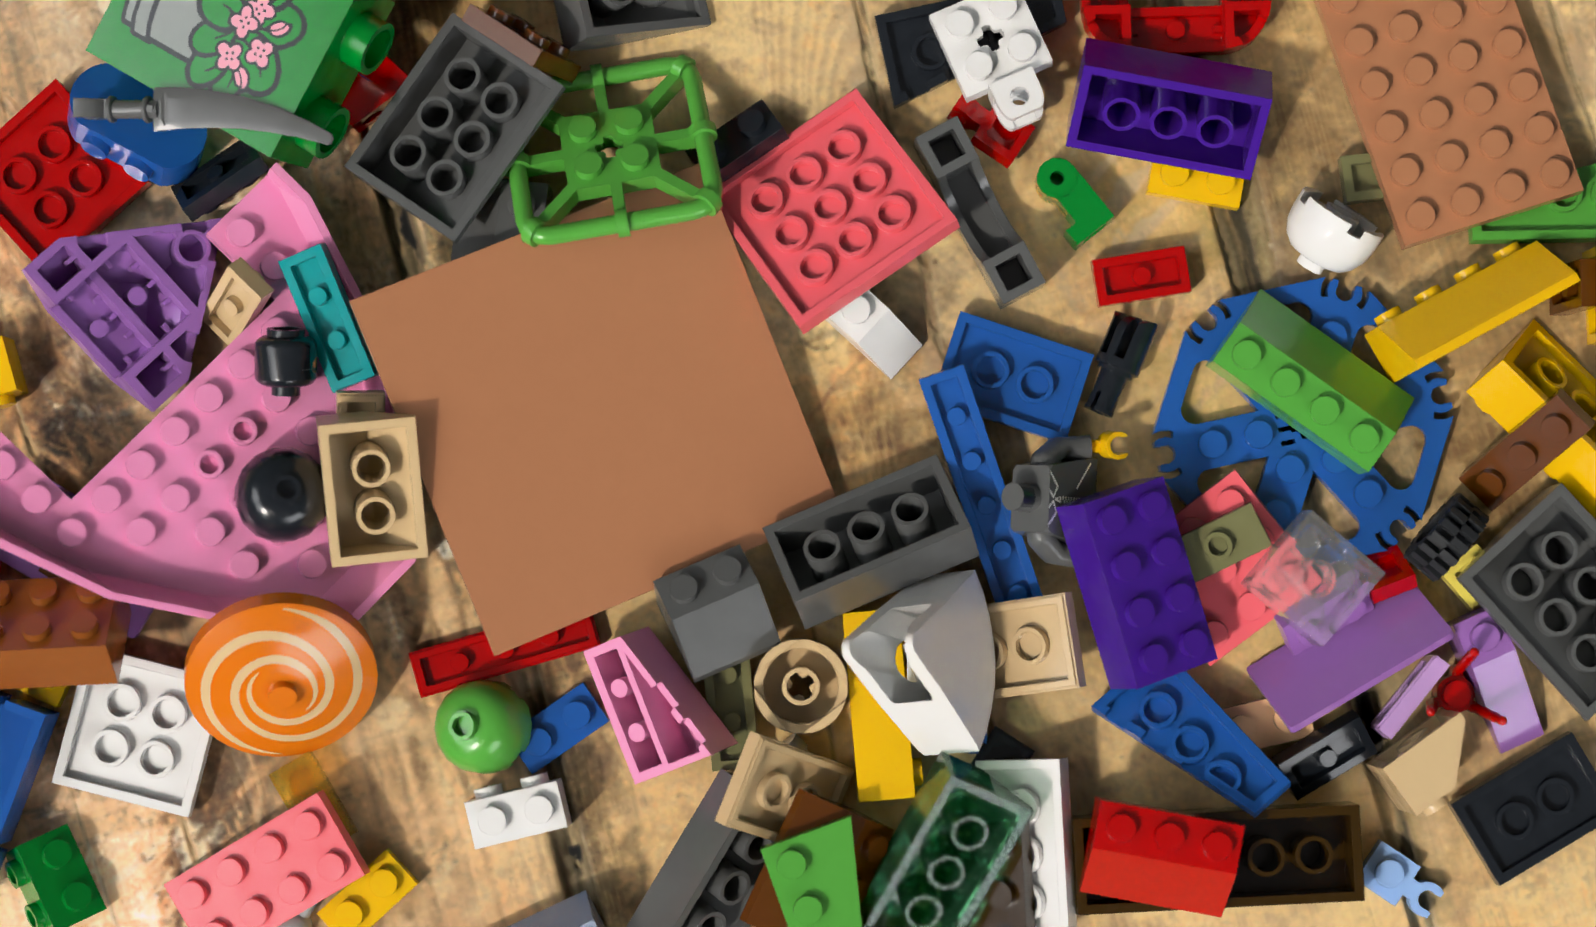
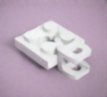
M963 0L929 15V22L966 103L988 94V99L999 122L1006 130L1011 132L1042 118L1044 94L1035 73L1052 67L1053 59L1025 0ZM984 31L999 32L1003 36L998 42L999 49L992 51L988 45L979 46L977 41L983 38ZM1016 100L1024 101L1025 104L1016 105L1013 102Z

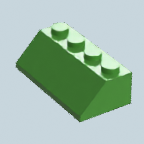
M1259 289L1205 365L1358 475L1371 470L1396 435L1414 400L1413 396L1262 289Z

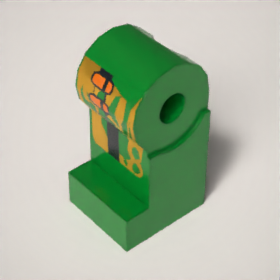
M1051 158L1040 166L1035 180V190L1042 200L1054 204L1071 225L1065 231L1063 237L1076 251L1109 225L1114 215L1068 160Z

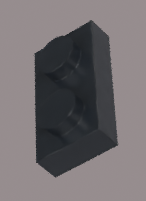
M762 99L717 129L718 136L714 144L722 183L789 139L784 127ZM696 148L685 150L692 164H699Z
M238 140L196 169L188 179L173 185L171 189L184 213L194 222L202 215L215 211L224 200L240 189L254 184L260 175L269 170V167L258 150Z
M1351 709L1276 754L1272 759L1277 768L1290 780L1291 787L1289 791L1298 801L1378 752L1360 716Z

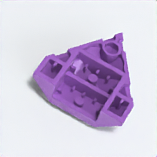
M222 218L112 231L79 237L58 238L22 269V272L46 311L105 375L146 408L154 412L189 380L193 363L191 362L203 321L216 266L215 258L218 249L206 237V234Z

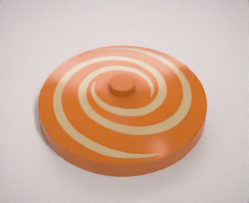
M274 592L252 596L219 611L195 635L189 646L184 665L186 699L190 710L199 724L210 735L227 746L260 756L300 755L321 749L339 740L350 732L365 716L373 702L378 682L376 654L373 643L358 620L345 609L326 599L294 592Z

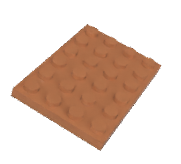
M1314 0L1365 148L1370 155L1371 165L1379 187L1382 190L1383 199L1401 250L1564 200L1583 192L1581 180L1515 0Z

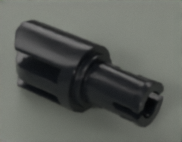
M1115 311L1095 358L1100 372L1085 403V408L1100 415L1104 414V416L1109 418L1113 417L1126 381L1138 378L1159 328L1156 323L1143 321L1141 318L1127 316L1125 313Z

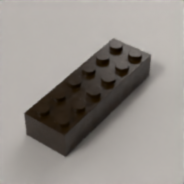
M1342 801L1269 805L1257 817H1253L1239 807L1174 810L1234 821L1245 826L1237 874L1225 908L1365 901L1359 804ZM1092 814L1071 815L1077 915L1177 910L1080 892L1079 886Z

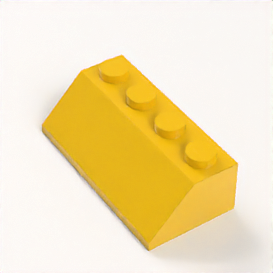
M1518 241L1492 254L1496 263L1482 270L1477 262L1453 275L1457 284L1442 291L1439 284H1436L1414 296L1413 298L1417 306L1403 313L1399 305L1377 316L1374 318V321L1378 327L1364 336L1389 380L1395 383L1581 281L1579 276L1572 268L1538 241L1524 248H1521Z
M1533 319L1480 372L1466 392L1474 399L1476 405L1483 412L1490 414L1508 433L1560 388L1595 420L1592 428L1543 470L1549 477L1562 483L1579 503L1596 518V379Z

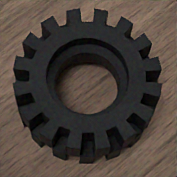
M1456 493L1418 532L1419 534L1413 538L1410 543L1411 545L1406 549L1404 558L1433 582L1437 581L1449 571L1451 566L1454 567L1459 558L1470 549V545L1476 542L1479 534L1487 526L1489 517L1461 493Z

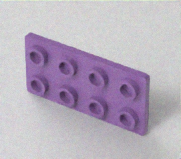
M1354 568L1275 615L1274 619L1285 645L1248 666L1247 672L1290 732L1295 733L1452 640L1454 634L1452 628L1417 587L1374 604L1364 579Z

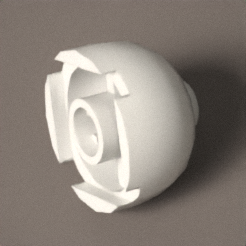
M1304 187L1293 203L1287 217L1286 231L1289 241L1300 253L1297 262L1318 275H1321L1324 269L1336 273L1352 271L1365 263L1384 237L1383 233H1376L1377 227L1352 208L1344 205V203L1335 199L1333 203L1327 202V204L1319 201L1323 192Z

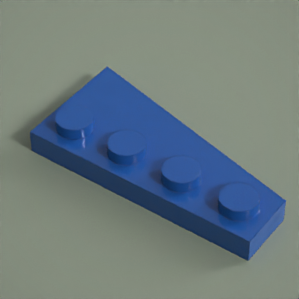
M1186 671L1140 689H1110L1091 706L1094 713L1253 817H1257L1291 787L1290 780Z

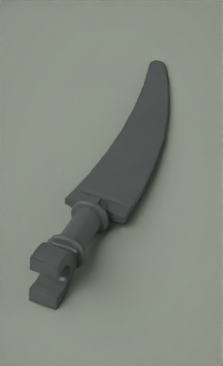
M154 87L153 98L145 96L142 100H118L114 95L109 96L107 99L73 98V117L108 120L110 123H115L118 119H143L146 123L153 121L154 132L179 129L225 128L271 132L325 145H330L334 139L330 132L278 107L244 96L211 90L183 87Z

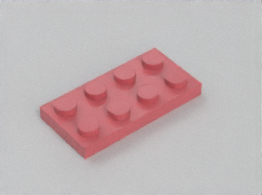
M322 790L165 883L164 886L188 927H278L371 871L326 793Z

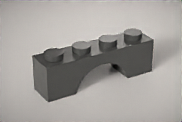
M955 116L915 137L913 147L941 199L957 218L960 225L958 231L1000 310L1041 289L1046 281L1024 240L1016 233L999 205L985 176L980 158L958 117Z

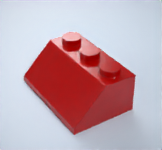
M1095 796L1079 891L1222 918L1237 874L1245 826L1234 821Z

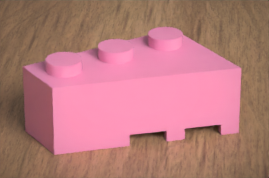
M649 626L583 651L635 784L738 744Z

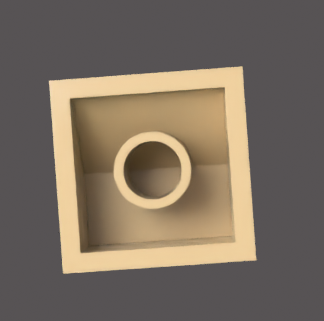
M1444 709L1438 710L1434 716L1427 718L1365 764L1398 810L1416 816L1423 812L1425 816H1429L1449 802L1446 794L1456 788L1466 719L1460 712Z

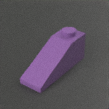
M1482 607L1447 622L1454 634V638L1448 642L1458 662L1471 648L1475 647L1479 650V655L1463 672L1464 677L1471 682L1474 688L1475 701L1507 718V724L1499 725L1484 718L1499 753L1502 754L1544 735L1511 638Z

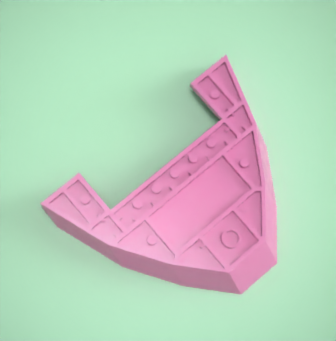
M276 162L269 169L267 175L206 234V237L232 263L242 257L254 270L263 276L265 281L274 289L269 298L272 303L72 499L0 432L1 549L107 599L204 619H210L227 606L252 596L274 592H294L326 599L345 609L359 620L416 562V559L332 568L326 515L324 520L310 535L295 541L273 543L252 533L242 523L238 514L239 512L235 505L234 488L242 468L255 455L271 448H294L309 454L320 464L316 416L336 414V393H333L318 356L317 378L313 384L300 387L299 396H273L272 387L264 386L255 379V342L259 337L267 335V328L278 326L305 328V335H308L279 261L320 243H326L349 300L351 301L362 296L312 197ZM379 375L345 389L384 390L385 413H394Z

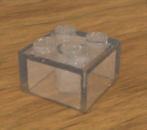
M1304 510L1297 515L1240 583L1312 645L1323 647L1383 577L1385 572L1314 511Z

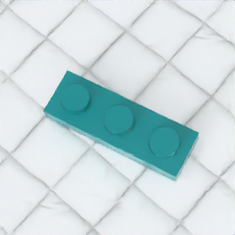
M320 243L279 261L308 335L314 338L317 343V356L332 392L336 393V390H345L379 375L326 243Z

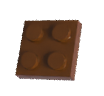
M470 3L461 19L532 67L573 83L582 68L567 58L571 52L568 47L549 36L544 37L534 31L536 27L513 13L510 15L493 4L490 5L488 10H484Z

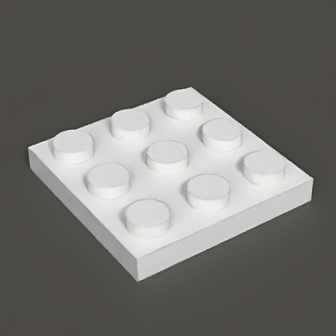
M124 653L119 683L77 685L51 783L184 817H191L213 736L199 724L189 708L184 687V669Z

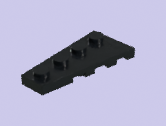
M946 0L874 17L894 109L955 80L954 74L929 22V15L963 0ZM1025 0L1042 37L1066 25L1067 20L1062 0ZM991 30L983 32V38L977 42L980 47L988 45L992 51L999 49L998 42L1003 36L999 32L993 33Z

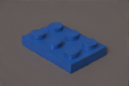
M960 311L941 371L964 364L982 418L1049 440L1055 437L1068 436L1094 354Z

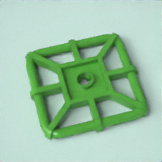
M682 54L678 57H662L602 68L601 63L590 65V70L580 71L573 83L556 76H551L552 79L566 88L563 93L594 88L597 112L564 117L551 110L540 126L560 136L562 150L528 156L524 153L523 149L505 175L509 178L515 223L521 234V240L531 247L555 245L618 234L619 238L631 236L630 231L693 221L707 215L715 216L723 207L721 200L723 185L714 144L718 134L715 123L710 121L703 82L695 60ZM666 76L642 104L609 109L605 86ZM685 87L691 125L689 128L655 134L654 118ZM609 147L619 148L615 152L616 156L606 157L605 152L601 151ZM696 148L703 187L699 189L662 169L659 154ZM565 171L567 186L538 217H535L528 177ZM657 188L683 202L627 212L624 193ZM612 196L615 215L559 224L579 201Z

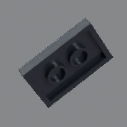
M1567 731L1447 804L1494 883L1501 886L1596 829V771L1573 733Z

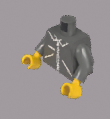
M1105 431L1099 435L1098 439H1091L1090 435L1051 438L1032 454L1030 462L1016 464L1014 467L1013 482L1008 483L1004 487L1001 495L1002 503L1007 510H1011L1012 531L1027 537L1028 545L1044 562L1074 568L1056 507L1096 493L1098 458H1092V454L1099 453L1104 458L1117 460L1126 458L1129 453H1113L1110 447L1111 441L1115 437H1128L1124 432Z

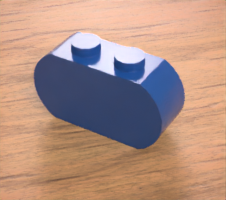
M108 63L95 65L84 71L76 79L71 89L67 121L73 139L81 144L85 152L98 159L108 158L123 166L125 172L134 179L142 182L149 180L159 186L181 183L188 179L199 167L206 144L207 128L154 132L153 121L146 123L143 119H118L117 122L110 123L108 120H87L85 118L73 117V98L107 99L109 96L114 95L118 100H142L145 96L153 98V89Z

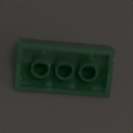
M941 751L891 837L887 852L881 859L872 878L867 896L860 905L862 927H967L1034 813L1033 808L983 769Z

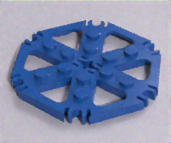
M1325 277L1264 290L1283 305L1301 303L1307 306L1311 313L1309 323L1349 352L1352 350L1358 330L1367 325L1378 327L1374 318L1388 311L1370 291L1366 292V299L1362 308L1360 309L1356 306L1361 301L1363 295L1362 287L1360 286L1353 288L1348 301H1342L1336 295V288L1339 283L1337 279H1332L1326 285L1325 297L1321 296V287ZM1257 292L1217 301L1224 306L1229 314V318L1225 317L1224 312L1219 307L1212 305L1207 311L1215 320L1213 330H1204L1196 321L1189 326L1191 333L1196 338L1202 340L1200 344L1191 339L1187 331L1183 332L1151 434L1171 432V438H1159L1152 443L1153 448L1166 446L1173 452V460L1169 464L1157 466L1158 472L1168 473L1176 469L1180 472L1178 476L1172 479H1164L1166 486L1186 506L1202 494L1198 489L1197 481L1200 474L1205 470L1266 457L1255 494L1313 567L1388 551L1380 545L1375 534L1378 533L1380 539L1385 544L1395 546L1398 541L1390 533V525L1393 521H1400L1408 530L1416 526L1414 519L1409 514L1403 512L1405 507L1414 513L1417 520H1422L1454 416L1446 419H1434V414L1449 411L1453 408L1452 402L1437 404L1431 397L1432 390L1435 387L1446 385L1447 379L1435 378L1427 382L1424 378L1427 374L1440 373L1443 370L1434 361L1394 383L1414 397L1399 428L1417 427L1422 431L1425 438L1411 485L1403 490L1395 489L1374 467L1369 472L1358 475L1308 438L1302 439L1299 432H1291V430L1279 432L1278 428L1290 425L1280 418L1276 419L1273 413L1234 385L1232 386L1255 412L1199 424H1191L1183 418L1181 407L1195 365L1201 361H1209ZM1292 440L1293 444L1286 446L1281 444V442ZM1313 474L1358 522V531L1353 538L1313 548L1302 547L1296 541L1295 529Z

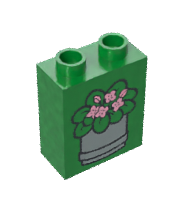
M111 0L86 51L153 90L154 87H183L244 96L278 107L316 124L333 135L334 139L330 145L271 132L220 128L270 158L308 169L314 156L319 159L328 157L342 141L349 125L350 113L348 109L341 105L358 73L360 72L364 75L371 74L386 58L394 39V26L386 20L395 2L392 0Z

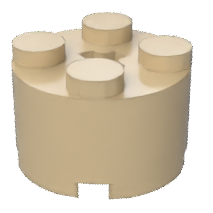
M807 638L783 641L765 654L756 669L753 684L755 701L762 715L775 727L796 734L817 732L830 725L839 716L845 705L848 695V677L845 667L835 652L821 642ZM797 673L802 678L810 675L814 681L809 686L812 694L809 697L804 698L800 693L792 696L789 693L788 689L793 685L790 677L793 674Z

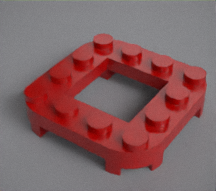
M1080 0L1081 21L1089 38L1184 56L1226 55L1245 48L1261 32L1271 10V0H1219V5L1143 8H1131L1128 0Z

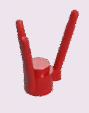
M1471 648L1457 664L1451 665L1449 675L1442 676L1434 685L1432 697L1426 701V714L1428 716H1434L1438 708L1456 712L1467 710L1499 725L1507 724L1505 716L1474 701V688L1471 682L1463 677V672L1479 655L1478 648Z

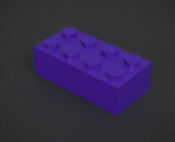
M1086 38L1068 116L1066 146L1251 180L1273 100L1272 72Z
M1163 476L1135 479L1056 507L1110 689H1140L1218 659Z

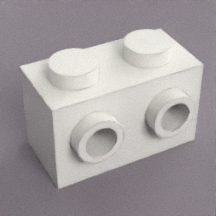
M545 772L521 778L520 788L503 791L502 784L500 783L474 790L475 799L465 802L464 805L475 849L566 828L572 824L562 778L549 780L548 773Z

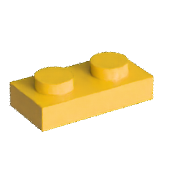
M1151 162L1145 195L1237 211L1240 206L1244 179Z
M387 848L368 865L371 872L343 888L316 914L328 927H372L420 882L394 853Z

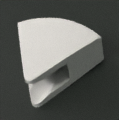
M975 570L939 573L903 588L847 636L842 643V655L845 661L877 703L924 756L979 752L987 732L995 688L996 661L994 638L988 607ZM904 640V648L907 655V679L900 674L895 661L897 647Z

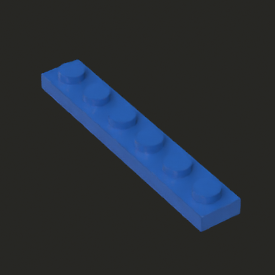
M964 364L919 378L963 511L971 526L979 557L995 603L1043 596L1023 536L1012 531L1011 510H1007L1002 503L1001 495L1005 483Z

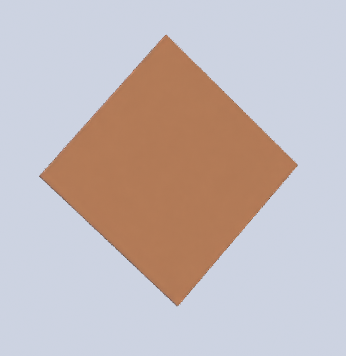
M699 164L673 173V175L699 189L703 187ZM657 188L624 193L627 212L683 203ZM612 198L569 214L559 224L615 215ZM721 209L715 216L707 215L693 221L630 231L631 236L619 238L618 234L555 245L531 247L522 242L521 234H518L349 301L394 413L415 415L421 479L494 656L654 590V580L740 544L743 552L767 543L768 540L763 527L836 497Z

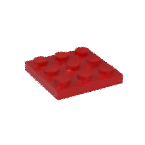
M57 79L53 80L0 128V227L31 261L58 238L98 234L153 184L149 180L147 182L136 180L125 172L123 166L108 158H95L83 150L81 144L73 139L68 127L67 115L71 93Z

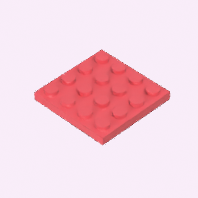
M856 88L789 133V139L722 183L721 200L723 207L721 210L732 237L803 334L960 228L957 218Z

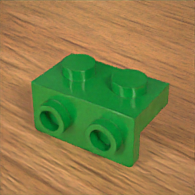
M68 824L16 846L7 852L6 858L8 862L5 863V871L11 884L16 889L20 888L28 905L24 907L31 927H70L107 909Z

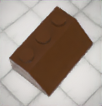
M799 788L775 842L850 815L861 905L867 896L868 887L877 867L887 852L888 843L894 829L853 808ZM764 863L739 919L754 927H788L766 864Z

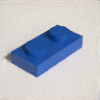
M585 682L531 718L530 743L525 752H520L519 756L533 775L610 721Z

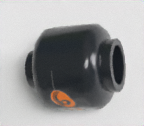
M292 326L267 328V335L259 337L255 342V379L264 386L272 387L273 396H299L300 387L309 386L316 380L317 343L314 338L305 335V328Z

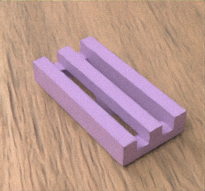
M1428 654L1423 656L1370 723V728L1381 737L1392 739L1450 665L1438 655Z

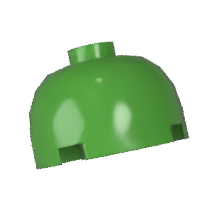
M479 679L458 685L444 697L437 710L434 730L438 747L448 761L462 770L480 774H492L507 770L515 764L512 762L517 759L520 752H525L530 743L532 721L529 707L524 699L519 698L515 691L510 689L512 687L505 682Z

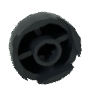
M271 448L255 455L242 468L234 488L235 505L242 523L256 536L273 543L295 541L310 535L324 520L326 511L321 465L309 454L294 448Z

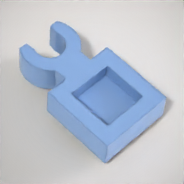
M1377 840L1363 861L1364 886L1396 906L1403 895L1406 897V903L1412 912L1421 917L1428 918L1430 912L1420 906L1418 901L1419 895L1427 890L1439 897H1442L1444 894L1443 890L1431 881L1415 880L1414 877L1421 867L1382 840Z

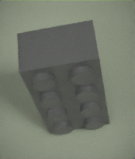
M937 454L763 527L765 536L805 630L980 556L971 526Z

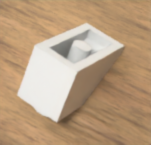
M869 290L826 319L832 327L889 379H892L922 347L919 340L895 314Z

